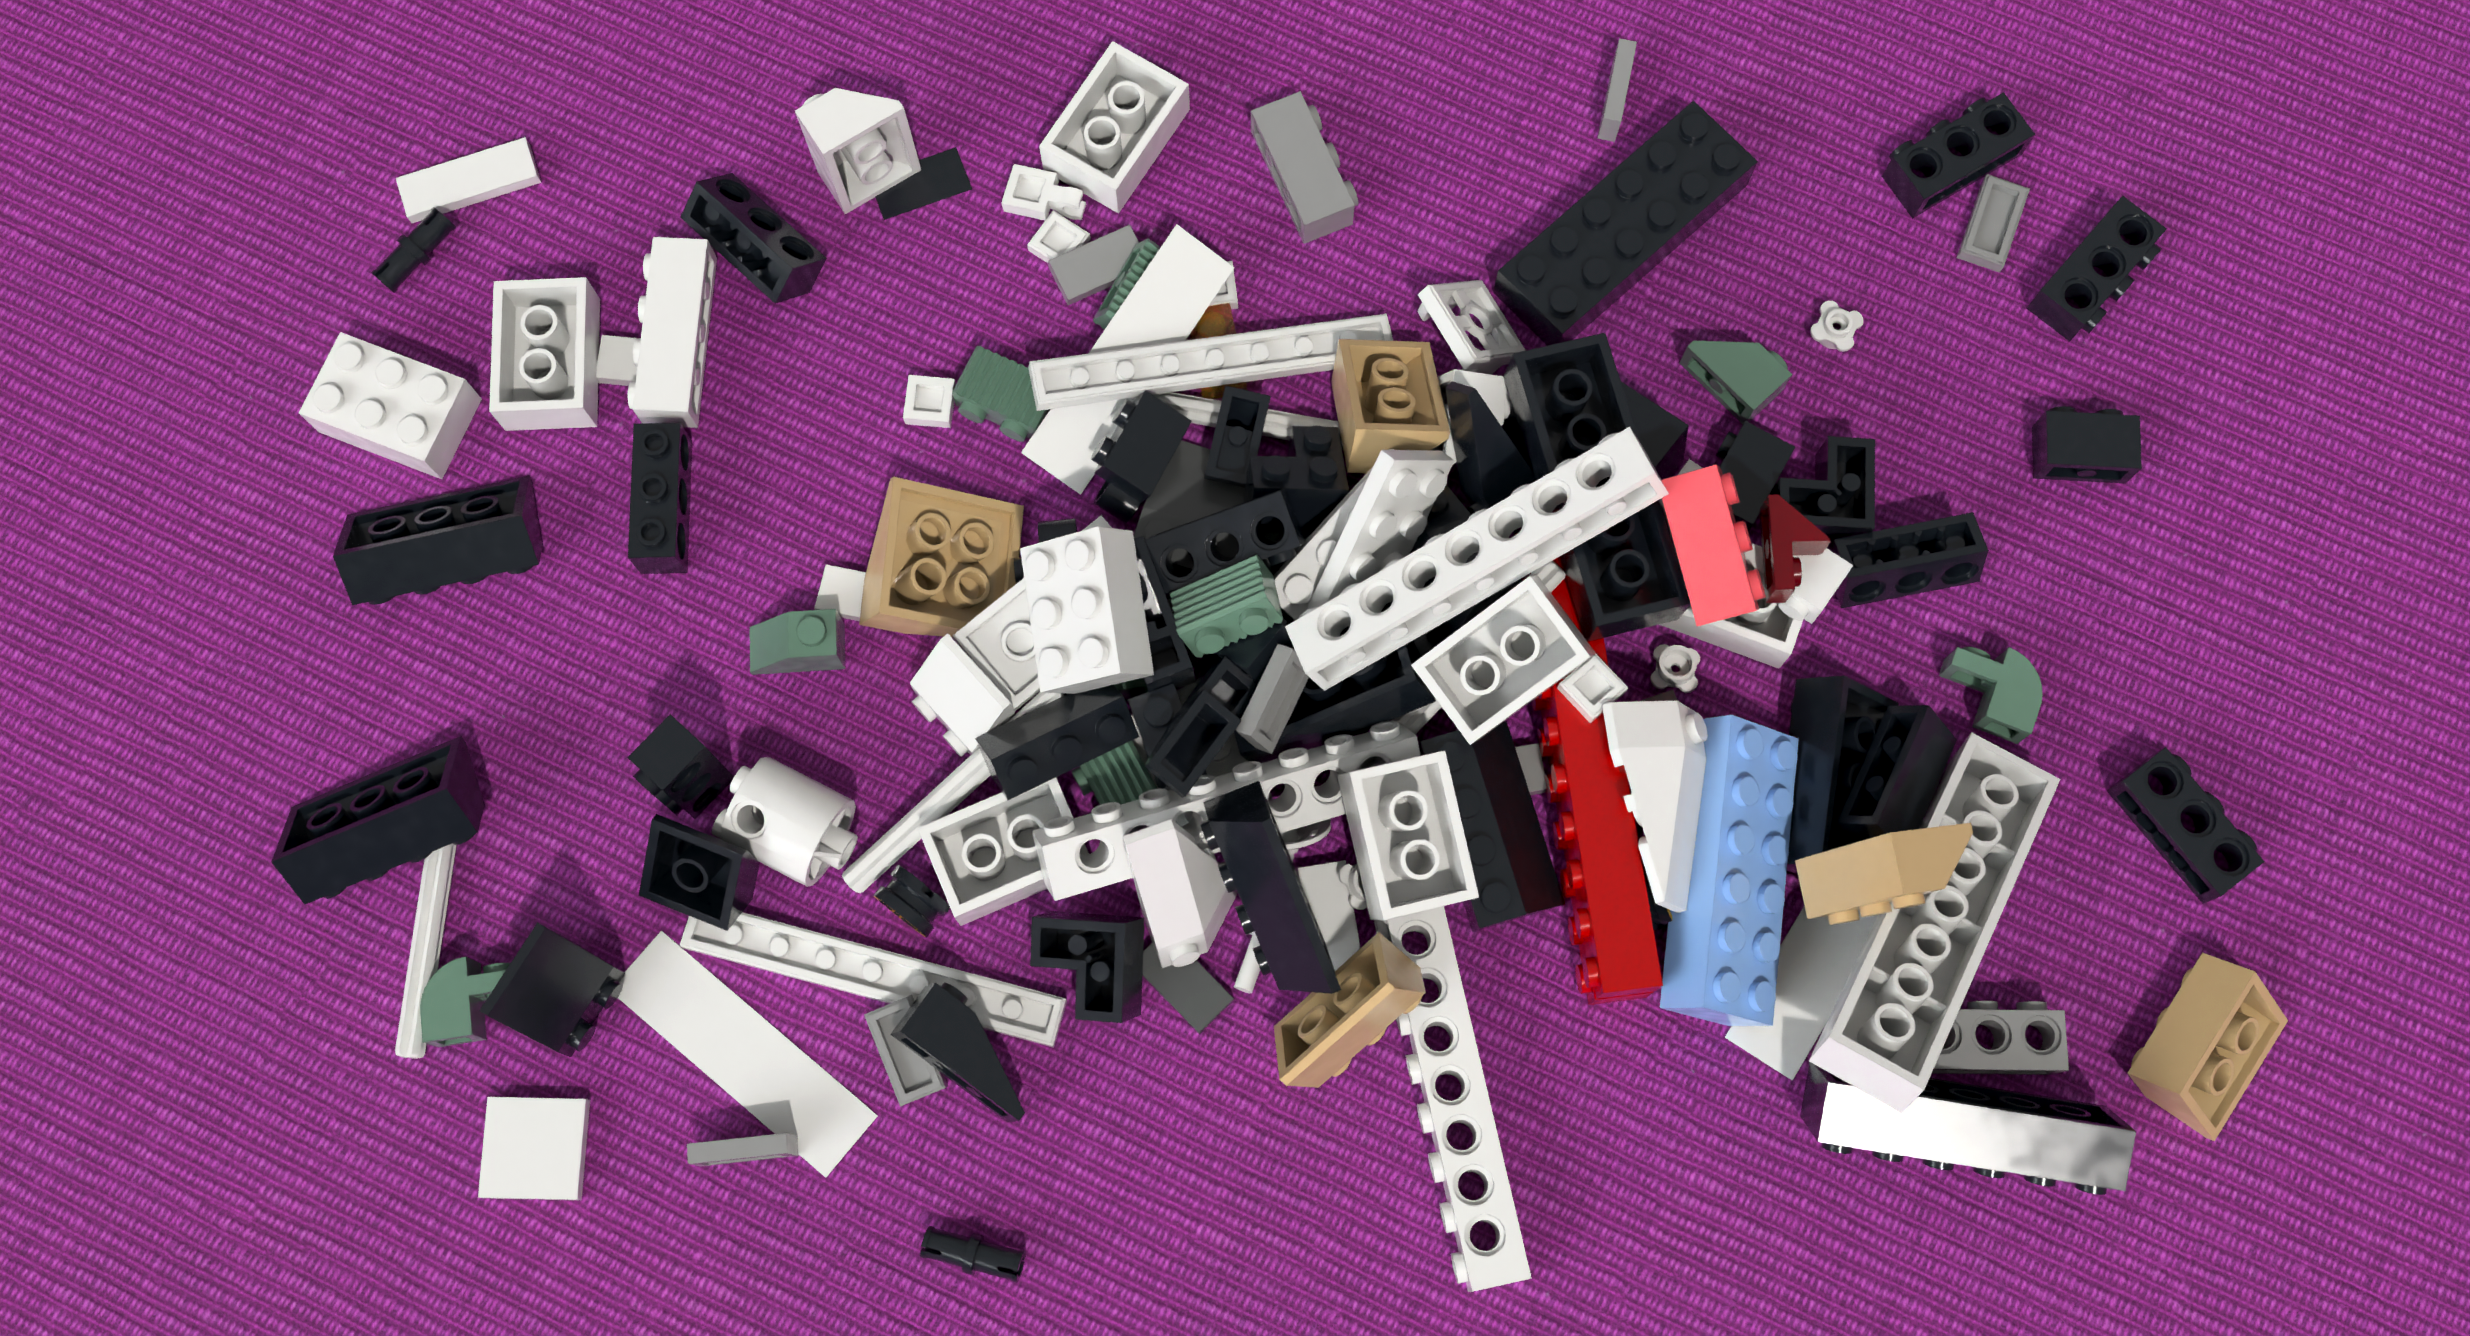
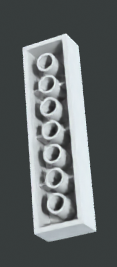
M1971 732L1950 760L1919 829L1971 823L1973 834L1945 889L1924 894L1925 904L1894 909L1893 902H1891L1892 912L1877 915L1809 1062L1901 1113L1924 1091L2060 781L2059 778Z

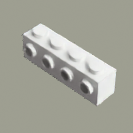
M653 237L651 253H646L644 256L643 274L645 280L648 281L646 296L641 295L638 302V317L640 323L643 324L641 338H636L633 344V361L635 366H637L636 381H631L628 387L629 408L633 409L641 423H681L683 427L698 428L717 257L708 239Z

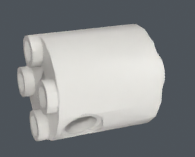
M770 757L760 758L752 769L742 766L738 770L730 785V792L735 795L728 809L725 808L718 815L712 828L713 835L723 841L746 849L760 863L806 887L813 886L830 866L840 870L850 858L858 839L856 834L849 831L856 808L854 800Z

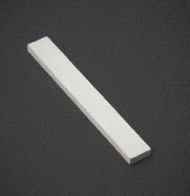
M1387 314L1030 361L1028 370L1036 409L1041 411L1139 397L1145 390L1152 395L1329 371L1334 369L1339 339L1393 341Z
M743 912L728 931L689 916L680 942V947L683 949L889 1004L910 995L913 996L915 1001L925 986L933 983L942 986L945 982L960 990L968 998L965 1005L976 1013L983 1029L1053 1048L1067 1003L1066 998Z

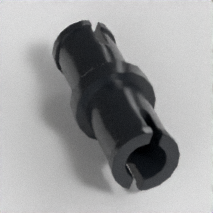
M433 207L431 212L407 237L402 234L396 240L399 245L371 273L395 293L397 288L421 263L425 266L431 260L428 255L452 230L456 229V226Z
M933 1226L927 1228L921 1245L925 1249L922 1248L920 1251L921 1258H929L962 1267L963 1273L974 1275L978 1271L1009 1279L1015 1283L1021 1277L1025 1263L1022 1260L1026 1258L1025 1250H1016L985 1242L983 1235L973 1233L971 1237H966L936 1229Z

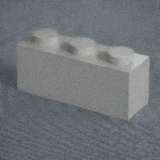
M1301 91L1251 110V133L1301 240L1305 244L1353 225L1354 208L1358 206V198L1350 180L1343 182L1337 169L1340 168V160L1334 145L1331 142L1325 144L1320 133L1322 123L1317 109L1313 104L1307 106Z

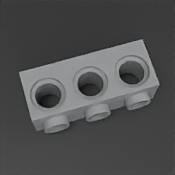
M1996 1001L1967 1002V1009L1959 1010L1931 1074L2055 1075L2068 1071L2065 1010H2047V1002L2041 1001L2016 1003L2017 1010H1998V1002ZM1978 1025L1987 1027L1993 1035L1994 1042L1990 1050L1983 1048L1977 1042L1975 1032ZM2028 1025L2038 1029L2042 1035L2043 1042L2040 1050L2032 1048L2026 1041L2025 1031Z

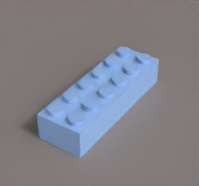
M1734 715L1705 718L1703 720L1708 734L1707 740L1704 741L1706 766L1687 910L1680 913L1670 910L1672 921L1668 922L1660 1008L1726 1026H1773L1799 738Z

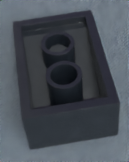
M537 922L479 1011L558 1053L572 1057L576 1050H583L593 1037L596 1029L593 1023L603 1007L605 1009L610 1008L619 997L623 988V984L620 981L625 973L580 945Z

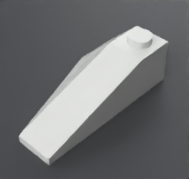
M1634 701L1603 704V714L1614 767L1624 765L1632 791L1631 794L1623 796L1628 812L1633 811L1636 821L1643 827L1645 836L1639 839L1638 847L1655 903L1676 913L1686 911L1706 766L1704 741L1707 740L1708 734L1705 722L1699 713L1679 701Z
M1170 819L1122 836L1144 921L1162 968L1170 965L1175 967L1186 966L1196 961L1201 954L1207 953L1237 896V890L1228 893L1218 865L1222 863L1217 862L1214 853L1208 848L1204 850L1199 848L1195 838Z

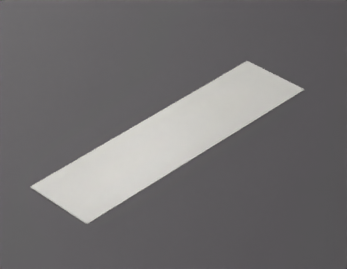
M1176 224L1088 354L1185 341L1234 270V267ZM1137 397L1127 399L1133 402ZM1126 399L1050 409L1021 453L1081 495L1094 476L1098 466L1097 463L1091 460L1092 454L1105 436L1111 439L1117 428V425L1112 423L1113 417Z
M1804 906L1780 945L1773 1026H1731L1725 1038L1790 1080H1793L1825 1027L1877 915L1861 917L1859 910L1860 920L1830 925L1828 916L1807 919Z
M660 931L624 972L625 974L620 981L623 984V988L618 999L773 1133H788L797 1136L798 1154L825 1178L878 1117L877 1114L663 931Z

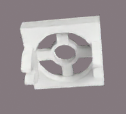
M1482 280L1427 285L1418 294L1422 301L1417 311L1423 321L1432 317L1461 364L1462 370L1492 375L1502 365L1509 364L1513 353L1526 351ZM1456 305L1461 310L1460 316H1455L1451 310ZM1469 313L1479 319L1484 329L1478 327L1473 322ZM1465 331L1477 337L1485 350L1481 351L1475 348Z

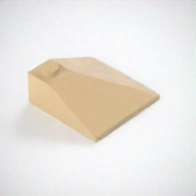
M892 477L889 482L864 578L859 625L903 634L945 636L948 633L953 637L957 631L1016 584L1014 558H1019L1024 506Z

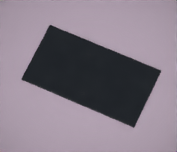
M955 147L919 160L921 171L875 196L883 219L886 220L972 190L957 148Z

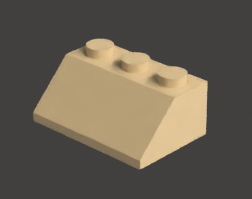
M1339 339L1331 385L1348 473L1366 474L1374 466L1381 450H1432L1449 439L1450 429L1430 342Z
M1971 823L1890 832L1795 860L1807 919L1828 916L1829 924L1836 925L1860 920L1859 910L1861 917L1892 912L1891 902H1893L1894 909L1925 904L1924 894L1945 889L1973 834Z
M1380 932L1335 971L1341 987L1340 991L1332 994L1310 993L1274 1026L1279 1080L1286 1086L1319 1088L1331 1076L1336 1077L1346 1070L1351 1059L1366 1045L1370 1046L1378 1042L1384 1035L1387 1027L1402 1013L1407 1014L1420 1003L1422 996L1426 993L1420 967Z
M2202 953L2194 967L2185 973L2181 988L2169 1007L2160 1013L2156 1028L2145 1046L2134 1055L2128 1075L2145 1097L2205 1138L2215 1141L2288 1020L2255 971Z

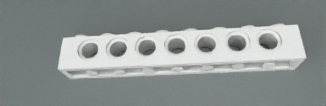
M1628 427L1619 433H1613L1604 437L1597 446L1580 456L1561 462L1555 467L1554 471L1537 481L1518 487L1509 497L1492 507L1473 513L1466 522L1449 532L1430 538L1423 547L1404 558L1389 562L1380 572L1363 582L1349 585L1340 595L1325 604L1306 610L1297 620L1285 626L1305 674L1325 691L1669 493L1632 429ZM1610 477L1604 485L1596 487L1602 479ZM1566 502L1562 509L1552 513L1557 505ZM1522 527L1521 531L1517 535L1509 538L1510 534L1514 530ZM1479 552L1472 561L1466 563L1472 554ZM1435 577L1434 581L1429 586L1424 587L1425 583L1429 579ZM1393 601L1387 610L1381 612L1387 603ZM1347 626H1350L1348 631L1342 636H1340L1342 630Z
M1394 721L1381 722L1373 725L1370 728V732L1356 736L1347 734L1336 735L1328 738L1324 742L1325 745L1309 750L1305 748L1288 749L1280 753L1278 759L1264 763L1257 761L1244 762L1236 765L1232 769L1233 772L1217 777L1201 775L1183 798L1173 790L1152 789L1142 793L1138 800L1120 805L1116 802L1104 803L1092 809V813L1077 818L1069 816L1048 820L1043 828L1032 831L1044 883L1053 899L1057 901L1133 878L1122 836L1128 835L1136 826L1146 825L1150 827L1170 819L1175 822L1179 815L1187 811H1193V817L1182 828L1195 838L1199 848L1202 850L1210 849L1200 826L1201 822L1208 820L1203 802L1259 781L1280 833L1344 815L1346 811L1337 775L1360 770L1363 762L1375 756V763L1372 767L1420 756L1417 736L1402 723ZM1330 770L1328 780L1320 786H1314L1316 777L1321 772ZM1278 784H1285L1284 791L1278 798L1268 800V795L1273 787ZM1092 839L1100 840L1098 848L1093 853L1088 855L1079 854L1084 843ZM1220 848L1212 850L1213 853L1221 852Z
M1444 906L1388 920H1374L1376 933L1380 932L1416 963L1421 969L1422 978L1432 980L1439 989V997L1436 1001L1431 1003L1420 1001L1414 1010L1407 1014L1402 1013L1396 1020L1400 1035H1409L1413 1054L1406 1055L1407 1069L1412 1085L1418 1083L1421 1085L1424 1103L1417 1104L1418 1117L1423 1134L1432 1133L1436 1152L1428 1153V1159L1434 1183L1443 1182L1447 1202L1439 1203L1445 1232H1454L1459 1252L1451 1253L1456 1281L1458 1284L1466 1282L1468 1292H1474L1532 1279ZM1410 931L1423 934L1428 942V950L1418 955L1407 952L1402 945V936ZM1432 1026L1444 1028L1450 1036L1449 1048L1444 1051L1430 1049L1424 1041L1425 1030ZM1443 1074L1455 1076L1461 1084L1460 1097L1452 1101L1441 1098L1435 1089L1437 1077ZM1463 1123L1470 1128L1473 1134V1141L1469 1149L1457 1150L1449 1144L1446 1134L1451 1124ZM1464 1172H1474L1482 1178L1484 1192L1478 1200L1466 1199L1460 1193L1458 1181ZM1478 1221L1489 1223L1496 1233L1495 1244L1487 1251L1477 1249L1470 1240V1230Z

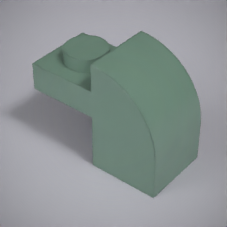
M1957 647L1944 659L1939 673L1940 677L1983 693L1972 725L1973 728L2018 744L2032 734L2042 703V684L2036 669L2024 655L2008 647L1993 661L1990 659V655L1981 649Z
M461 957L437 970L428 981L421 998L422 1042L435 1047H444L487 1040L485 1014L479 1010L510 963L486 965L483 967L484 973L481 974V963L468 957Z

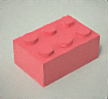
M1716 464L1663 479L1662 482L1669 494L1663 497L1662 501L1696 625L1701 626L1759 610L1757 600L1765 598L1766 595L1759 570L1749 571L1744 552L1753 550L1746 522H1736L1731 505L1740 503L1733 475L1730 472L1722 474L1721 468Z

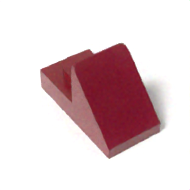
M1768 495L1759 510L1766 603H1786L1794 592L1795 587L1800 586L1802 578L1800 558L1793 556L1820 555L1831 541L1825 533L1780 495Z

